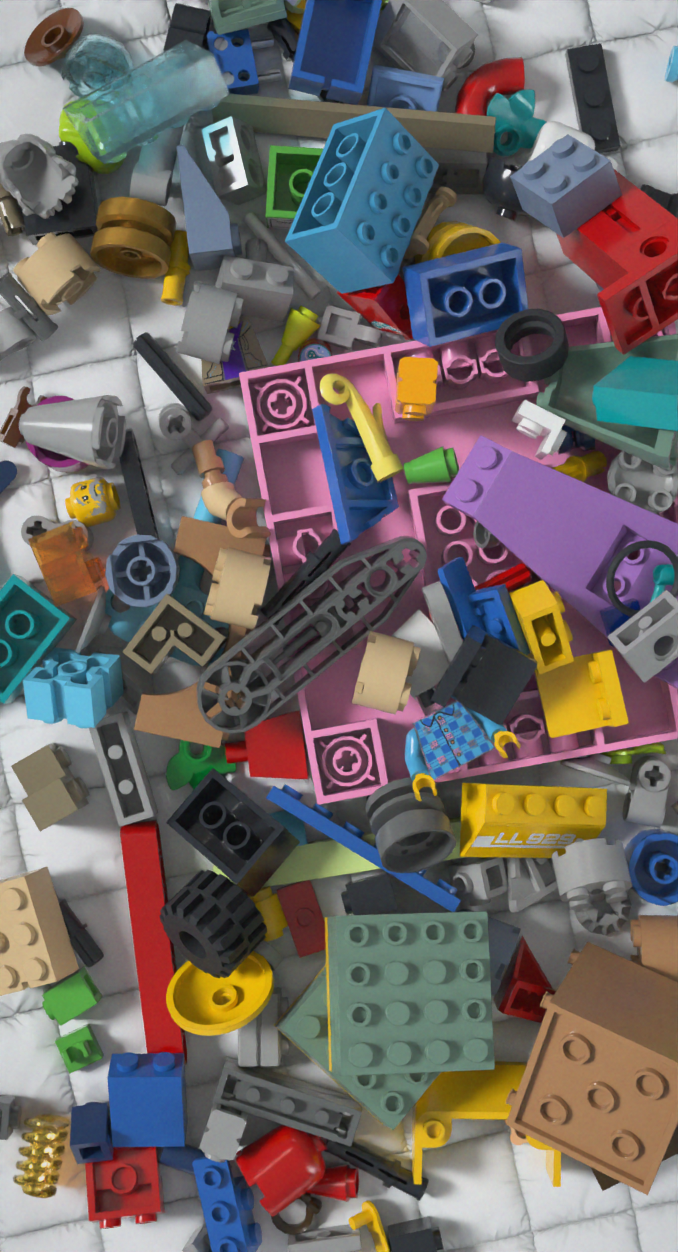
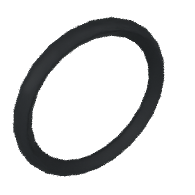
M645 540L632 543L614 557L608 568L606 589L609 599L621 613L629 617H633L640 610L631 609L619 600L614 588V577L620 562L633 551L652 548L663 552L671 561L674 569V584L670 593L675 598L678 595V558L668 546L660 542Z

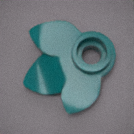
M526 89L516 92L509 100L497 93L490 101L487 116L496 117L493 148L495 154L507 157L516 153L520 148L531 149L539 131L547 123L542 119L533 117L535 109L534 90ZM507 132L508 139L505 143L501 144V135Z

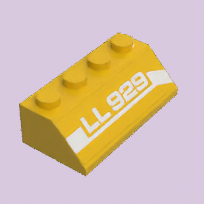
M462 783L460 857L552 858V854L556 851L560 857L566 854L565 846L584 840L597 839L606 826L607 789Z

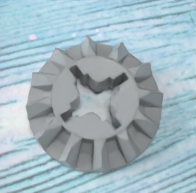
M627 891V899L621 902L608 903L616 911L615 914L604 912L598 918V909L593 903L588 908L574 910L579 923L591 933L608 935L609 933L620 931L625 922L629 920L632 906Z

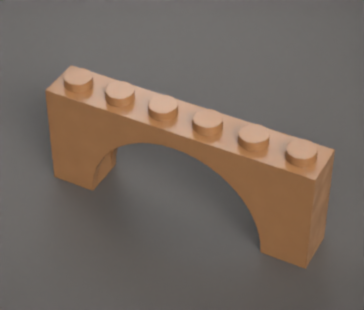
M182 516L174 553L193 560L213 577L220 548L227 549L229 547L269 557L271 547L269 544H265L266 538H236L230 533L227 526ZM229 624L228 639L221 656L253 630ZM242 650L232 657L244 660L247 658ZM228 666L229 675H231L230 666ZM198 682L171 693L149 694L142 692L134 730L220 748L221 740L228 741L230 733L216 730L204 720L197 706L196 688ZM205 682L203 688L215 692L216 685ZM233 690L228 691V698H232L234 701L238 699L239 693H235ZM219 703L206 713L209 717L212 718L222 710Z

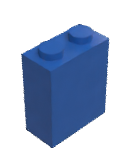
M127 1052L112 1054L107 1079L113 1147H185L188 1116L184 1053L135 1054Z

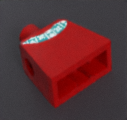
M399 275L395 278L394 283L341 294L339 291L337 292L345 302L360 313L374 328L400 334L406 340L413 339L405 282Z

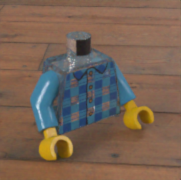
M435 686L419 693L415 697L424 716L412 722L413 728L406 735L404 758L413 781L412 785L416 799L422 801L419 790L423 787H430L435 797L437 789L434 780L495 748L503 758H508L503 747L506 743L513 742L520 749L521 745L512 732L507 731L502 724H496L456 700L447 703L445 707L431 701L436 689Z

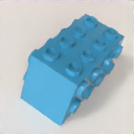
M387 108L334 124L285 242L341 294L394 283L406 249L410 245V239L416 223L422 214L426 197L433 185V179L439 164Z

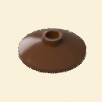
M65 8L45 18L33 30L26 42L24 50L26 60L31 65L40 67L67 57L72 52L74 44L79 39L83 30L84 19L80 12L74 8Z

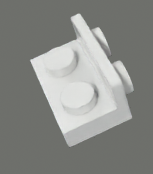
M527 400L521 403L512 419L513 422L518 424L516 430L533 439H536L537 436L544 437L534 456L540 460L548 454L553 456L554 452H557L567 434L566 431L561 429L565 419Z

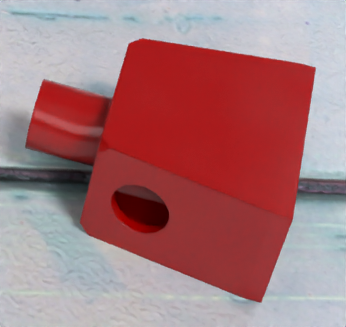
M300 710L263 720L260 724L245 732V741L225 743L227 764L248 762L250 777L308 779Z

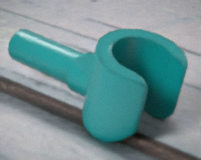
M660 564L654 568L653 581L655 587L650 603L665 592L666 585L674 584L672 564Z

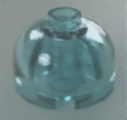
M87 34L76 40L71 49L66 53L61 76L63 81L66 77L70 82L69 89L82 99L95 100L107 104L105 98L112 100L118 98L117 103H121L130 95L135 67L129 50L120 41L105 34Z

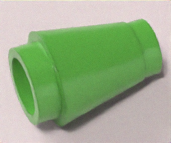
M442 446L410 462L404 463V471L408 484L452 482V478H455L459 472V466L454 448L445 449Z

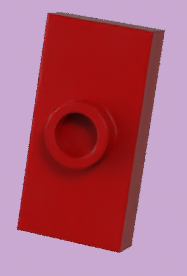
M311 880L300 881L278 888L276 891L299 958L325 950V920Z

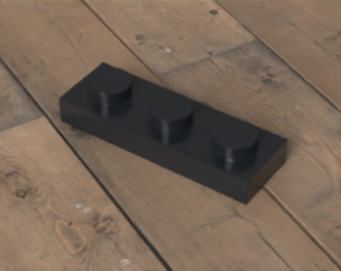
M602 44L567 49L565 58L578 128L593 138L595 151L599 154L617 151L620 148V141Z

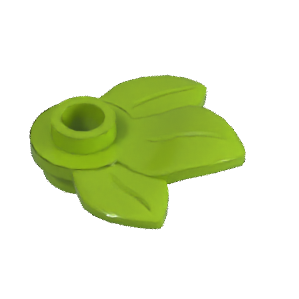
M661 742L635 746L630 749L624 748L602 752L600 754L612 758L610 764H632V755L666 754V750H664V745Z

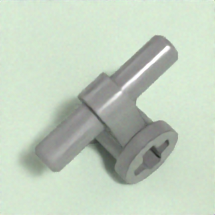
M170 403L164 406L159 413V427L162 434L168 439H182L189 446L171 464V468L178 475H181L195 462L192 447L205 440H212L214 443L229 429V425L222 418H218L200 436L191 427L192 422L186 407L179 403ZM172 415L176 418L181 415L182 426L178 428L176 425H173L169 428L168 416Z

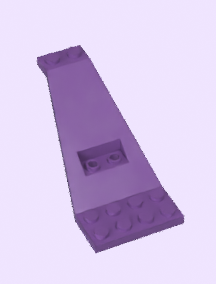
M482 435L478 438L442 498L445 504L477 520L554 591H557L566 602L606 638L631 618L621 613L613 605L606 589V576L614 557L632 543L651 540L668 546L678 558L677 523L515 453ZM639 549L640 556L636 560L628 559L627 555L620 562L616 570L614 581L621 582V588L616 591V595L625 606L631 609L642 610L650 603L655 587L653 581L654 568L660 564H672L669 558L657 549ZM666 585L665 591L671 592L673 585ZM678 657L654 675L678 689Z

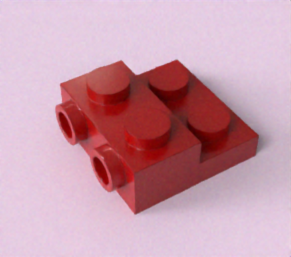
M113 1147V1160L85 1163L89 1222H99L100 1229L121 1227V1219L135 1218V1224L157 1222V1214L165 1213L158 1147Z

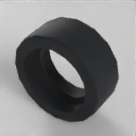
M538 308L525 309L515 313L501 324L496 333L495 346L503 370L514 379L529 382L548 378L561 369L568 358L569 343L561 319L550 311ZM531 334H544L554 339L550 347L534 356L522 357L511 353V349L516 342Z

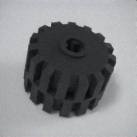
M201 870L160 910V921L164 926L163 929L178 951L197 968L216 978L229 977L266 938L267 927L263 922L264 918L251 898L222 874L218 875L211 870Z

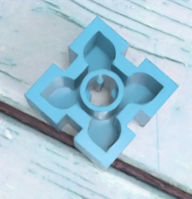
M55 647L42 660L43 668L35 667L23 680L27 718L41 720L47 724H55L63 719H67V724L75 725L78 728H95L106 715V710L113 707L124 694L121 656L94 652L91 656L81 655V652L77 653L72 649Z

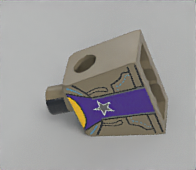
M249 319L240 320L237 328L230 326L229 333L234 334L228 362L220 361V364L201 359L202 382L207 394L241 387L239 373L269 367Z

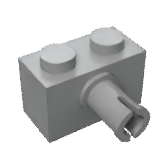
M257 238L246 242V259L224 255L216 287L238 293V297L244 299L241 315L284 322L293 298L294 267L267 263L268 244L260 239V247L257 250Z

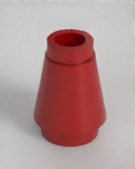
M349 1164L326 1168L323 1178L307 1193L349 1202L350 1198H358V1168H350Z

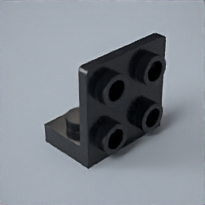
M472 625L436 686L431 701L445 707L451 697L496 724L501 725L537 668L538 662L477 626Z

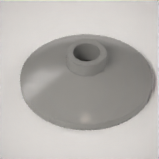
M100 585L75 652L77 653L84 650L97 634L104 636L112 616L105 614V586Z
M591 754L589 758L564 759L560 763L561 765L626 786L631 784L626 776L610 766L612 758L602 754Z

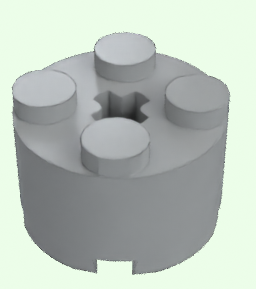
M195 281L194 291L191 292L181 328V331L184 333L182 341L178 342L177 353L220 364V361L228 362L234 334L229 333L230 326L238 327L244 299L239 298L238 293Z
M606 838L584 840L565 846L566 854L560 857L557 851L552 854L560 899L563 902L569 903L571 910L585 909L592 905L591 902L604 899L607 903H616L627 899L626 891L632 887V881L622 841L615 839V845H607Z

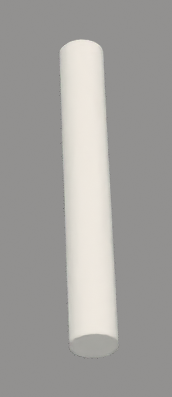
M253 211L250 212L243 219V222L259 240L262 239L268 244V251L281 265L294 267V281L311 300L315 299L322 290Z

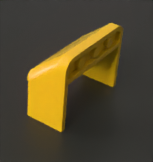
M494 1061L495 1069L448 1071L441 1072L413 1106L412 1173L414 1184H422V1148H437L444 1145L451 1136L452 1119H508L512 1106L505 1103L512 1088L518 1091L528 1062ZM525 1135L531 1146L539 1150H546V1171L553 1187H561V1152Z

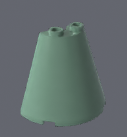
M678 334L650 337L625 355L615 348L614 342L569 347L568 358L563 367L552 376L544 379V384L549 385V387L545 388L544 393L539 392L536 405L565 419L563 425L657 467L672 470L678 459V431L597 421L592 393L594 390L593 386L630 356L678 361Z

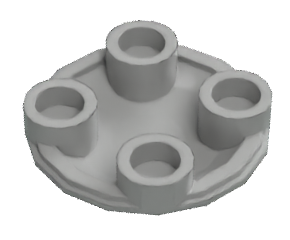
M621 451L612 461L608 471V490L611 495L658 514L667 510L677 496L678 462L672 467V470H666Z

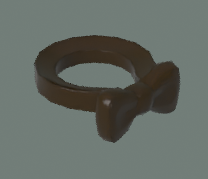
M306 1192L298 1198L307 1206L305 1219L301 1223L288 1224L283 1221L279 1213L271 1216L272 1222L278 1230L285 1234H301L312 1223L313 1215L320 1213L322 1201Z

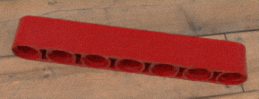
M157 820L131 823L120 827V837L147 1053H184L186 1065L187 1045L185 1030L174 1022L166 1003L168 985L177 972L174 944L163 929L164 926L160 921V910L169 901L159 825Z

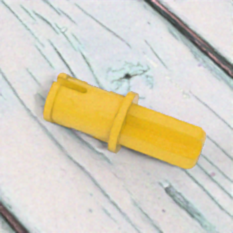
M593 451L581 457L570 456L564 464L552 469L585 482L588 477L605 472L604 468L607 467V459L602 452Z

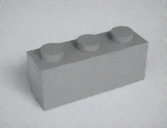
M128 711L102 718L96 727H90L89 731L119 827L155 816L158 813L157 805Z

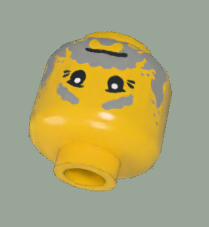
M96 477L73 484L70 490V497L65 499L69 517L71 519L76 518L86 527L113 520L116 516V510L121 509L116 486L113 482L108 483L103 477Z

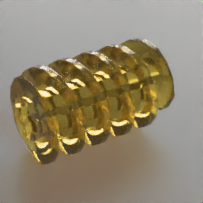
M44 1114L24 1120V1125L32 1128L33 1131L21 1134V1139L30 1143V1146H22L18 1149V1153L27 1157V1160L16 1162L15 1167L24 1171V1174L14 1175L12 1181L22 1186L21 1188L25 1194L38 1198H49L57 1193L55 1184L58 1183L60 1177L57 1170L61 1168L63 1162L60 1156L65 1151V1145L62 1142L68 1137V1132L65 1128L70 1124L69 1119L58 1115Z

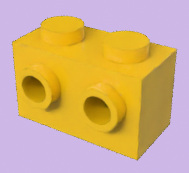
M544 580L509 593L530 650L528 655L538 662L536 670L539 675L574 662L569 644L570 641H573V636L566 620H563L561 613L565 612V608L557 591L551 593Z

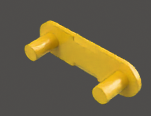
M367 1200L362 1203V1212L349 1218V1224L353 1230L367 1224L376 1251L390 1252L379 1213L374 1204Z

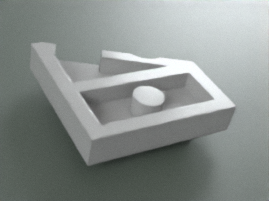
M507 858L508 899L511 913L521 911L558 889L552 858Z

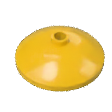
M255 951L227 978H216L209 973L206 974L188 960L177 970L168 985L166 994L167 1007L174 1022L190 1033L205 1036L229 1033L245 1026L263 1011L273 993L274 976L266 958Z

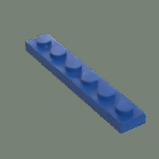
M284 784L282 789L276 786L272 787L266 797L268 800L449 911L455 912L461 902L455 896L458 889L440 878L436 884L423 877L427 871L425 869L412 873H396L387 870L382 865L376 843L372 846L361 839L365 832L347 821L343 827L330 820L334 813L321 805H317V803L310 808L300 802L303 795Z

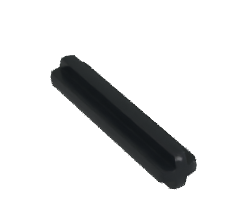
M145 332L139 335L133 343V347L197 421L206 418L213 410L211 404L150 333Z

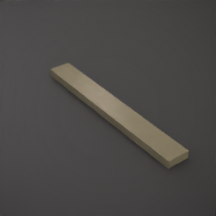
M213 92L211 99L213 124L232 116L251 125L253 132L328 138L334 124L387 108L422 147L493 153L496 117L215 92Z

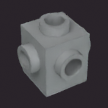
M503 857L460 858L461 862L447 866L450 884L458 889L455 896L461 901H469L470 906L490 903L491 898L508 892V881Z

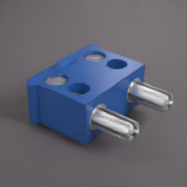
M249 29L232 31L221 35L209 31L206 46L215 93L258 94L259 84L281 81L279 69L257 72L253 50L274 47L273 35L250 38Z

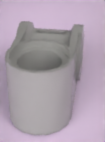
M644 756L634 763L630 778L631 784L623 804L622 816L624 821L661 827L665 817L666 798L671 780V772L664 762L651 756ZM652 769L658 771L657 777H650V779L644 777L645 771H652Z

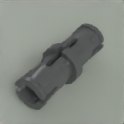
M10 272L0 278V295L14 309L13 315L17 319L22 318L38 335L41 341L48 339L58 329V325L45 314L35 299L24 290ZM16 295L22 300V302L37 318H34L27 311V309L17 300V298L15 297Z

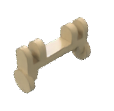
M440 187L436 195L427 201L414 228L410 245L403 257L404 259H410L416 254L422 255L428 251L429 243L426 238L440 214L447 207H452L457 201V195L453 190L447 187Z

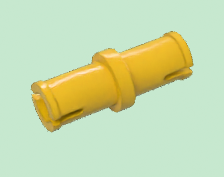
M175 230L174 240L169 245L171 258L169 269L164 276L161 302L179 306L183 304L186 276L190 274L191 266L188 264L189 247L187 232Z

